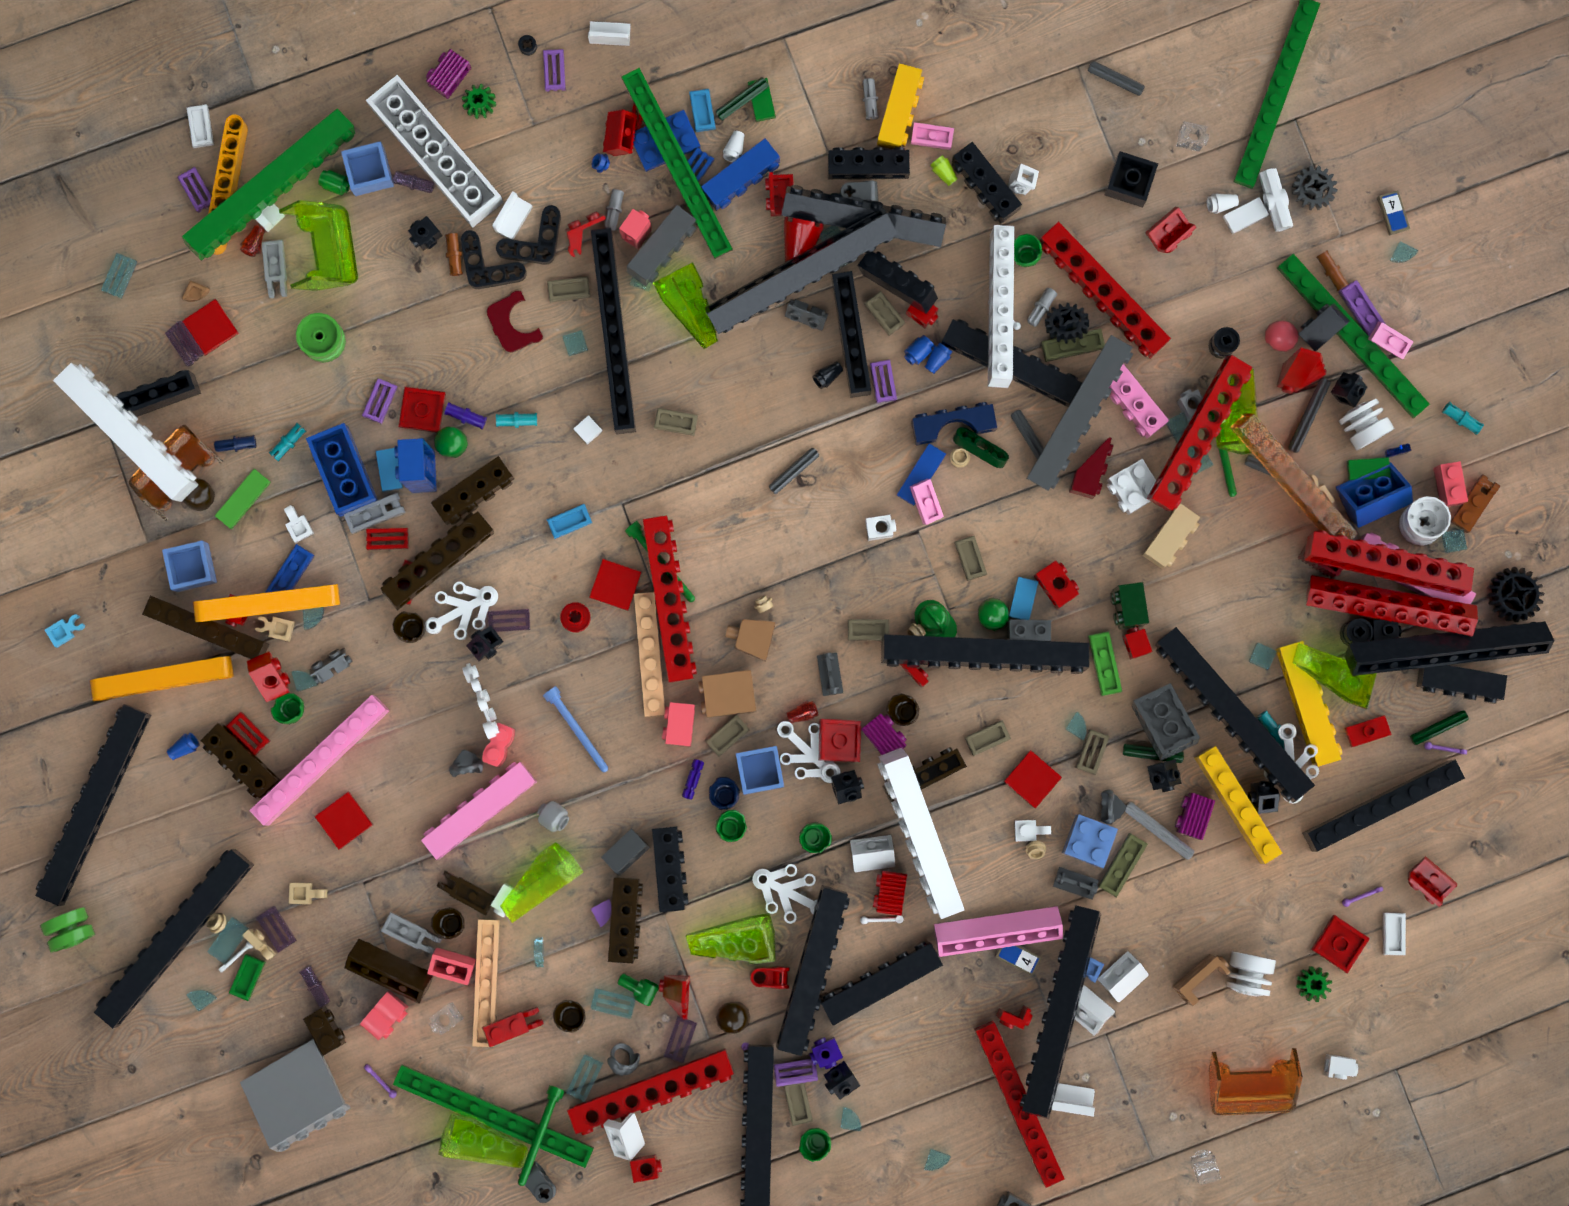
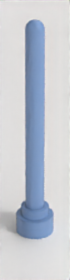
M557 686L547 691L543 695L545 700L555 705L602 772H607V764L561 701V692Z

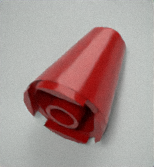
M784 216L785 262L816 246L824 224L820 223L819 227H815V222L792 218V222L788 221L789 217Z

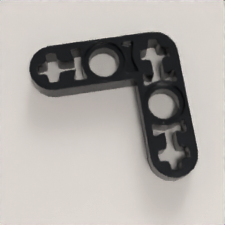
M553 205L546 206L543 209L537 243L502 239L496 245L498 255L508 260L544 265L552 263L556 254L561 221L559 209ZM551 211H554L555 215H557L552 218V225H556V227L549 225L547 214H550ZM546 230L554 232V237L551 240L543 238V233ZM508 244L510 249H515V245H517V255L515 256L514 252L507 250L506 254H504L500 248ZM523 247H529L531 254L523 257L520 255V250ZM534 248H537L538 253H544L545 250H548V253L551 254V256H547L546 259H543L542 255L536 254L537 258H534Z
M472 230L465 231L462 234L461 245L467 279L472 288L485 289L518 283L526 278L527 271L525 266L519 262L485 268L478 234ZM468 236L476 239L473 241V248H478V250H470L469 243L465 242L468 240ZM471 255L479 256V262L476 265L469 264L468 259ZM515 268L523 271L519 274V277H516L515 274H509L510 279H507L505 269H508L509 273L515 272ZM501 271L503 273L502 279L499 281L493 280V272ZM488 272L489 283H487L486 279H481L479 284L472 281L475 279V275L484 278L486 277L485 273Z

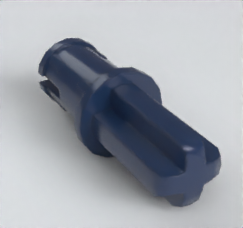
M255 435L245 437L233 436V439L214 442L216 452L228 450L238 452V450L257 447Z

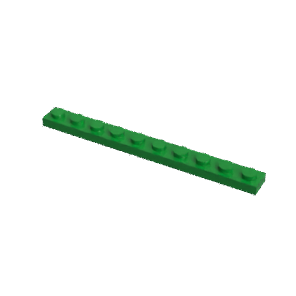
M1313 0L1299 1L1234 183L1251 189L1255 185L1321 3Z
M640 68L621 76L690 213L696 219V224L714 259L732 251V246Z
M1294 253L1277 267L1280 273L1316 312L1324 305L1328 304L1331 306L1333 303L1343 312L1350 322L1336 334L1413 419L1430 405L1375 343L1368 340L1369 336Z
M403 1064L393 1083L394 1086L530 1145L539 1126V1123ZM548 1127L539 1147L544 1151L586 1168L594 1147Z

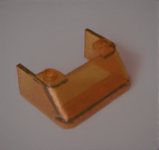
M186 425L180 426L163 443L168 448L166 452L170 455H175L182 462L180 466L191 472L198 465L208 467L215 460L220 464L223 462L217 453ZM139 468L129 480L130 487L144 504L167 521L169 518L164 511L171 508L173 504L172 499Z
M1292 1048L1290 1060L1281 1059L1276 1061L1271 1066V1071L1230 1072V1067L1227 1064L1218 1062L1217 1053L1212 1052L1209 1065L1212 1113L1215 1115L1286 1113L1294 1110L1303 1078L1297 1049Z

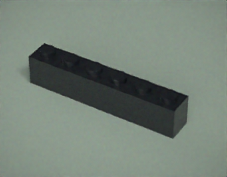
M852 271L832 274L831 280L850 398L871 395V384Z
M923 941L914 946L915 950L908 954L905 951L897 955V960L890 964L889 961L884 962L878 966V971L872 974L868 971L859 976L860 981L854 984L852 981L841 986L842 990L835 994L832 991L824 995L821 1005L833 1026L943 966L933 945L930 942L926 944Z

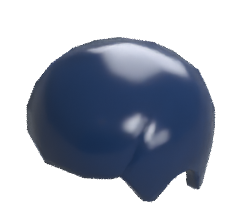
M728 777L716 778V781L709 787V800L713 806L720 810L731 809L739 800L740 790L736 782Z

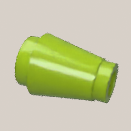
M943 155L930 164L932 167L931 171L948 186L958 179L948 158L945 159Z

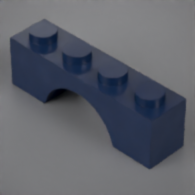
M987 402L975 404L973 408L960 406L951 412H947V409L936 411L935 415L927 416V413L915 415V418L911 421L915 445L936 442L939 431L947 424L955 422L969 426L977 435L996 431L997 423L993 404L988 405Z

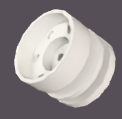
M1377 399L1361 403L1349 410L1339 420L1341 425L1350 421L1351 425L1344 429L1345 432L1355 429L1356 434L1350 438V441L1356 451L1395 429L1388 417L1378 420L1377 416L1383 411V408L1373 412L1372 408L1379 404Z
M1426 496L1417 499L1403 511L1400 517L1399 528L1401 534L1408 542L1414 545L1424 546L1431 544L1449 528L1451 521L1449 508L1436 497ZM1421 520L1425 522L1423 527L1420 525Z
M1232 951L1229 965L1237 968L1238 973L1227 975L1228 977L1236 978V983L1226 981L1225 987L1241 994L1256 997L1270 996V990L1262 989L1261 986L1262 984L1272 985V982L1263 979V975L1274 974L1276 960Z

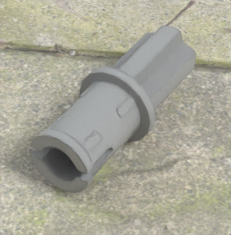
M867 78L863 80L864 98L862 101L865 102L866 120H870V118L874 120L879 118L877 111L878 97H876L875 80Z
M612 189L609 206L606 207L607 215L604 228H611L612 231L616 230L619 213H622L621 204L624 192L621 190Z
M1046 288L1039 301L1035 302V308L1027 320L1030 325L1036 327L1044 314L1049 312L1051 303L1058 295L1053 289Z

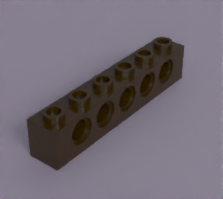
M478 511L475 514L472 512L463 519L464 522L458 527L455 525L447 531L448 535L442 540L440 538L435 540L430 545L432 548L427 552H420L414 558L415 561L410 565L405 564L398 570V575L394 578L389 577L382 583L383 586L380 588L382 593L397 611L494 534L493 528ZM470 529L474 531V535L471 538H466L463 536V532ZM451 542L458 544V548L454 551L447 549V545ZM440 555L442 557L441 562L438 564L432 563V556ZM417 568H424L426 570V573L421 577L414 574ZM401 581H408L410 585L407 589L402 590L398 587Z

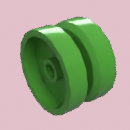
M310 314L303 318L297 327V344L314 361L322 363L333 361L341 355L345 348V332L337 321L328 314Z
M85 907L67 912L40 925L45 936L58 933L57 936L47 942L50 953L74 947L96 935L93 926L90 924L77 926L85 922L89 917Z

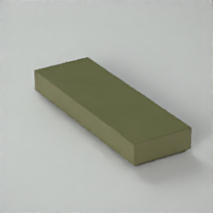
M1100 328L1083 334V339L1077 337L1075 343L1072 340H1068L1067 344H1065L1064 340L1058 343L1057 338L1042 341L1041 345L1045 362L1102 350L1105 343Z
M1129 833L1098 887L1117 898L1148 844Z

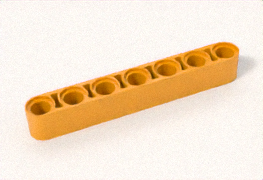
M236 114L230 115L225 121L208 214L217 208L221 201H225L237 191L248 127L244 120ZM241 123L238 129H232L234 124ZM237 142V146L234 149H229L231 143ZM228 162H233L231 168L225 169ZM230 181L227 188H222L224 182ZM227 243L216 248L214 254H222L226 250Z
M338 584L193 601L195 622L340 605Z
M224 656L90 680L92 700L101 701L234 677L231 656Z

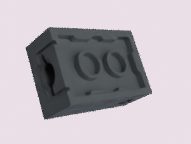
M1171 683L1133 700L1132 709L1160 761L1198 744L1200 736Z

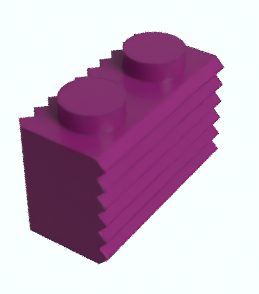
M451 49L447 53L443 52L441 54L437 67L435 69L431 68L426 75L428 86L446 99L450 98L471 70L470 63Z
M879 714L861 729L881 755L899 748L903 749L907 746L904 743L907 739L900 731L896 733L891 727L894 723L887 714L884 717L882 714Z
M1188 793V796L1185 795L1181 803V807L1184 808L1181 816L1178 815L1175 822L1176 832L1203 840L1215 800L1195 793Z

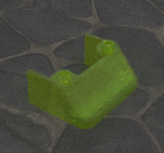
M298 200L279 209L280 214L296 215L298 227L304 232L311 233L316 270L308 272L305 279L291 284V289L318 291L348 286L358 280L349 214L345 207L336 204Z

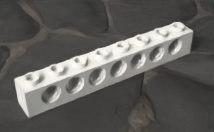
M994 225L990 234L988 387L1008 388L1013 379L1014 226Z

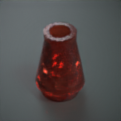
M254 225L251 232L240 244L241 252L250 257H255L256 254H259L265 233L262 227Z
M808 700L793 710L786 712L791 724L815 720V717L819 716L814 701L809 702Z

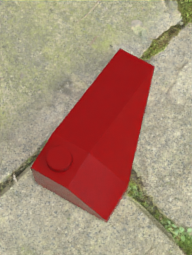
M1301 347L1283 363L1277 387L1282 388L1281 391L1293 394L1323 378L1327 370L1324 369L1325 364H1322V354Z
M664 975V979H660L659 992H663V998L682 1019L687 1020L690 976Z

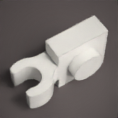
M292 505L284 509L290 520L285 525L295 543L314 534L305 515L298 517Z
M1036 820L1015 821L1016 842L1035 841L1036 835L1051 834V826H1036Z

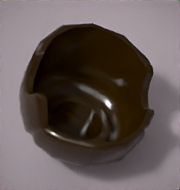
M196 478L195 481L199 485L183 501L190 509L203 511L213 504L215 492L208 482Z
M403 611L395 617L392 624L397 638L405 643H415L421 640L426 631L425 622L417 613Z
M901 693L894 695L888 701L886 710L894 723L900 726H908L918 719L920 708L912 696Z
M454 908L439 909L431 918V927L440 938L453 939L463 932L465 919L461 912Z
M564 1000L556 1005L553 1012L556 1026L564 1032H576L583 1027L586 1020L585 1010L576 1001Z
M741 1002L725 1003L718 1009L716 1016L717 1024L726 1033H739L749 1025V1010Z

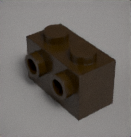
M326 1006L303 1019L323 1056L346 1043L342 1029L337 1027L332 1011L327 1009Z

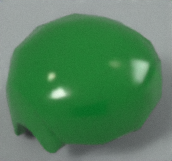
M1019 235L1014 240L1015 263L1021 267L1036 265L1042 256L1041 242L1035 235Z
M455 427L442 428L437 432L434 439L436 451L445 457L457 458L466 451L468 446L466 435Z
M989 598L984 600L978 607V619L986 629L995 631L1002 629L1009 619V611L1005 603L1000 599Z
M287 693L276 698L274 707L271 708L274 720L281 724L290 725L301 719L305 706L302 698L294 693Z
M727 810L720 814L715 824L719 838L726 842H736L741 839L747 829L745 816L737 810Z
M809 823L800 831L799 842L802 848L809 853H822L831 845L832 835L829 829L822 823Z
M811 1128L801 1136L799 1151L804 1159L811 1162L820 1161L829 1154L831 1150V1137H829L825 1130Z

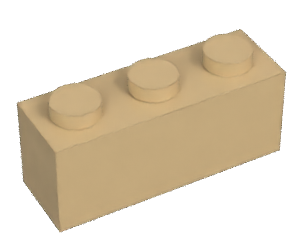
M1180 503L1178 508L1174 509L1142 556L1161 569L1166 566L1170 567L1177 558L1174 556L1178 549L1182 550L1187 544L1188 540L1185 538L1189 533L1193 534L1200 524L1197 521L1200 517Z

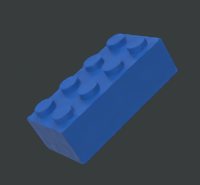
M345 423L306 438L337 515L342 517L348 512L378 501L353 436Z
M423 438L397 440L398 446L394 447L395 458H398V466L395 467L396 479H399V482L411 493L437 492L435 451Z

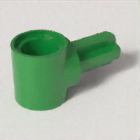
M622 974L618 980V985L632 991L634 999L647 1006H651L659 990V985L648 979H641L639 982L626 974Z

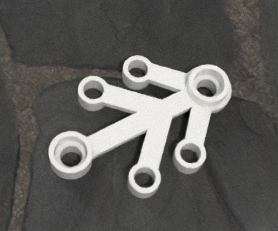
M456 582L453 586L455 593H465L477 597L469 602L448 596L443 591L437 592L435 595L436 602L439 604L446 603L458 608L439 618L432 617L427 619L425 622L426 631L430 634H438L444 624L462 615L459 627L454 631V636L458 640H464L467 637V627L472 611L480 606L478 617L473 620L472 625L476 630H483L486 625L485 618L488 609L498 600V593L493 587L485 586L479 590L466 586L463 582ZM459 584L463 585V590L461 592H458L456 590V587ZM485 593L491 594L489 600L484 599ZM440 594L445 595L444 601L438 600ZM478 620H481L483 623L480 628H477L475 625ZM431 622H436L435 629H430L429 625ZM459 630L464 631V636L461 638L457 636Z
M468 663L462 670L467 682H471L472 688L477 695L478 705L485 714L487 722L482 725L487 738L490 739L497 736V733H500L497 723L495 721L491 722L496 720L497 717L494 709H489L487 702L490 701L487 690H482L477 678L479 673L476 666H471Z
M781 722L777 727L779 736L790 739L804 754L790 755L789 753H783L780 756V762L783 765H789L790 763H814L820 769L806 770L803 767H799L795 770V777L800 780L805 777H821L823 781L832 783L831 777L826 775V771L832 769L834 775L840 774V768L834 761H818L819 730L817 733H812L811 726L816 725L819 729V724L812 723L808 728L811 734L810 748L793 732L794 728L790 722ZM783 726L789 727L787 734L782 733L781 729ZM784 755H788L790 757V761L788 763H784L782 761V757ZM799 769L804 770L805 775L803 777L797 776Z
M1285 723L1279 728L1278 733L1280 738L1284 740L1285 751L1295 761L1293 738L1296 736L1297 731L1293 724ZM1285 728H1290L1292 730V734L1287 735L1285 733ZM1313 744L1307 745L1304 753L1295 763L1302 768L1310 758L1317 754V747ZM1310 747L1313 748L1315 751L1314 754H1309L1307 752V749ZM1310 765L1306 769V775L1310 780L1319 774V768L1316 765ZM1310 768H1314L1316 770L1315 775H1311L1309 773ZM1303 796L1294 803H1298L1299 801H1301Z
M788 864L785 868L773 872L767 869L757 870L753 875V884L756 888L762 890L766 901V911L769 914H774L778 910V905L773 901L770 888L779 894L785 912L784 920L787 923L792 924L797 918L792 910L789 898L810 908L811 913L814 914L817 900L813 901L793 890L805 885H814L816 879L813 874H806L803 878L780 884L774 880L786 875L789 877L795 876L797 873L795 865ZM789 866L795 868V872L793 874L787 873V868ZM761 875L767 877V881L765 883L759 882V877ZM807 876L813 877L811 884L806 883L805 878ZM774 904L776 906L775 911H769L768 905ZM792 913L794 920L788 921L786 919L787 914Z

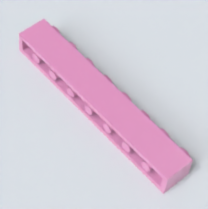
M371 695L249 811L263 826H269L390 710L376 696Z

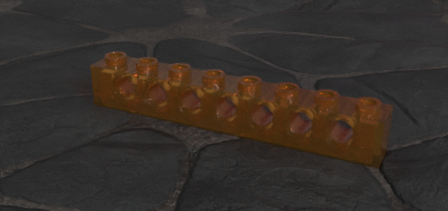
M1244 413L1230 427L1319 530L1326 531L1329 535L1333 536L1344 535L1350 540H1353L1358 535L1355 529L1255 414Z

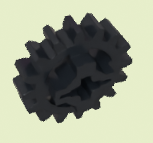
M1069 303L1065 307L1059 304L1058 309L1052 307L1051 313L1047 312V319H1045L1046 333H1050L1051 339L1057 337L1058 343L1061 340H1064L1065 344L1068 343V340H1072L1075 343L1077 337L1083 339V334L1088 333V313H1084L1083 307L1077 309V304L1073 305V307H1070Z

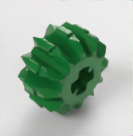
M472 84V91L466 89L465 93L467 96L462 97V101L465 102L462 105L463 109L468 110L467 114L469 116L474 114L477 120L480 114L486 119V112L493 114L491 107H496L497 105L494 101L496 96L494 93H491L490 87L484 89L483 84H480L478 89H476L475 85Z
M1309 966L1308 972L1304 969L1301 970L1304 977L1297 976L1296 978L1301 981V984L1296 985V988L1302 989L1299 995L1302 997L1306 995L1307 1001H1311L1313 998L1315 1002H1319L1320 997L1326 999L1327 996L1324 992L1332 991V989L1327 987V985L1332 984V980H1325L1329 973H1322V968L1320 967L1315 970L1313 966ZM1312 980L1318 982L1316 983V988L1310 987V985H1313L1311 984Z

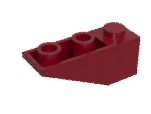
M1111 437L1074 473L1069 493L1093 499L1096 494H1100L1103 484L1099 483L1101 475L1105 476L1108 464L1105 463L1106 457L1111 456L1114 446L1110 444Z

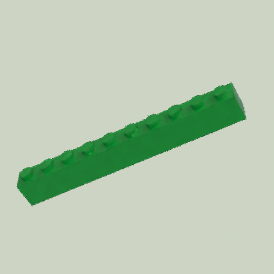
M338 108L187 231L182 236L185 245L201 261L204 258L211 257L216 248L220 245H225L236 232L242 231L251 219L258 218L263 209L267 206H272L283 193H288L297 181L305 179L309 171L313 168H318L329 155H334L344 142L348 143L351 141L355 134L354 125Z

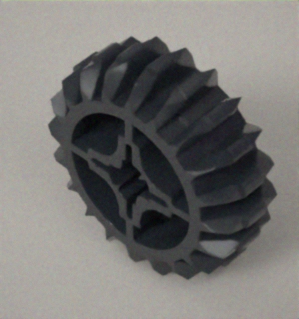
M1512 567L1511 571L1509 568L1503 570V573L1498 572L1496 574L1497 578L1491 579L1494 585L1487 587L1492 591V593L1487 594V597H1492V601L1488 602V604L1495 605L1492 612L1500 611L1499 618L1505 616L1508 622L1513 618L1515 623L1519 622L1520 619L1522 621L1528 620V616L1530 618L1534 617V611L1538 612L1540 610L1537 604H1543L1544 602L1542 599H1539L1540 596L1545 594L1544 592H1539V588L1543 587L1542 584H1536L1539 578H1531L1533 572L1529 571L1526 573L1525 568H1520L1518 571L1517 567ZM1514 579L1522 581L1527 588L1519 586L1518 582H1515ZM1506 582V593L1501 596L1502 587ZM1514 592H1523L1522 594H1519L1518 597L1508 598V596L1513 595ZM1530 594L1529 602L1525 607V596ZM1504 602H1510L1517 611L1507 607Z

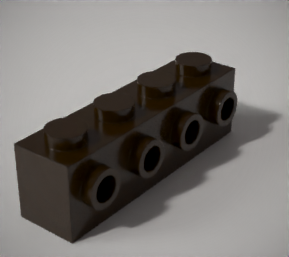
M498 456L432 501L431 504L446 525L450 523L454 525L462 519L461 516L463 514L475 511L479 507L478 504L483 500L487 502L495 497L496 491L499 489L505 490L513 484L511 481L515 478Z
M217 723L200 740L204 744L203 749L211 756L214 754L219 759L217 762L225 770L229 768L234 773L232 777L238 783H244L248 787L247 792L254 798H263L281 781L223 723Z
M949 747L940 752L941 757L934 760L931 756L921 761L923 766L917 769L912 766L921 790L967 767L958 748L952 750ZM883 785L882 787L890 803L893 802L894 799H891L890 795H888L885 785Z
M618 877L613 879L608 962L633 964L634 959L639 957V946H635L636 938H640V925H637V917H641L642 904H638L639 896L643 895V884L640 883V879Z
M361 939L357 940L348 954L344 969L418 1004L422 1001L433 979V975L427 974L428 970Z

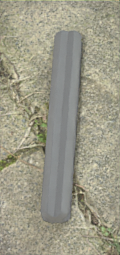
M1129 802L1126 805L1125 812L1181 856L1188 860L1193 856V849L1135 804Z

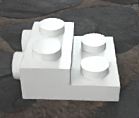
M1141 459L1107 480V488L1112 495L1115 494L1119 501L1117 503L1122 512H1126L1129 515L1151 502L1146 498L1156 479L1144 460Z

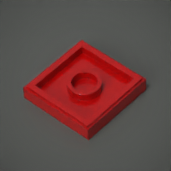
M216 299L182 320V323L205 356L239 334Z
M405 387L398 427L437 433L441 429L446 393Z
M602 559L589 598L629 611L642 572Z
M820 719L818 761L859 763L861 753V721Z
M1030 750L1003 782L1036 809L1062 777Z
M347 792L314 816L338 850L373 826V823L350 792Z
M1333 915L1311 950L1345 973H1348L1370 938L1336 915Z

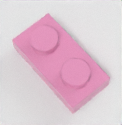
M914 122L911 144L951 150L954 128Z
M1379 321L1368 340L1400 359H1404L1413 343L1412 340Z
M925 479L910 486L923 524L927 525L944 517L931 479Z

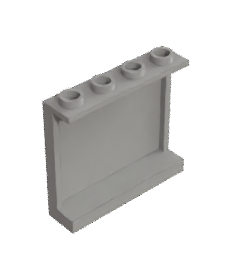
M314 1039L240 1082L269 1148L276 1152L287 1150L293 1142L307 1138L310 1132L315 1129L320 1130L327 1126V1122L343 1117L346 1111L351 1109L350 1105L345 1103L324 1056Z

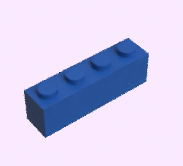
M765 138L702 185L701 188L716 211L719 208L724 209L735 196H742L747 191V187L752 183L754 185L759 183L763 179V175L768 171H775L779 167L780 156Z

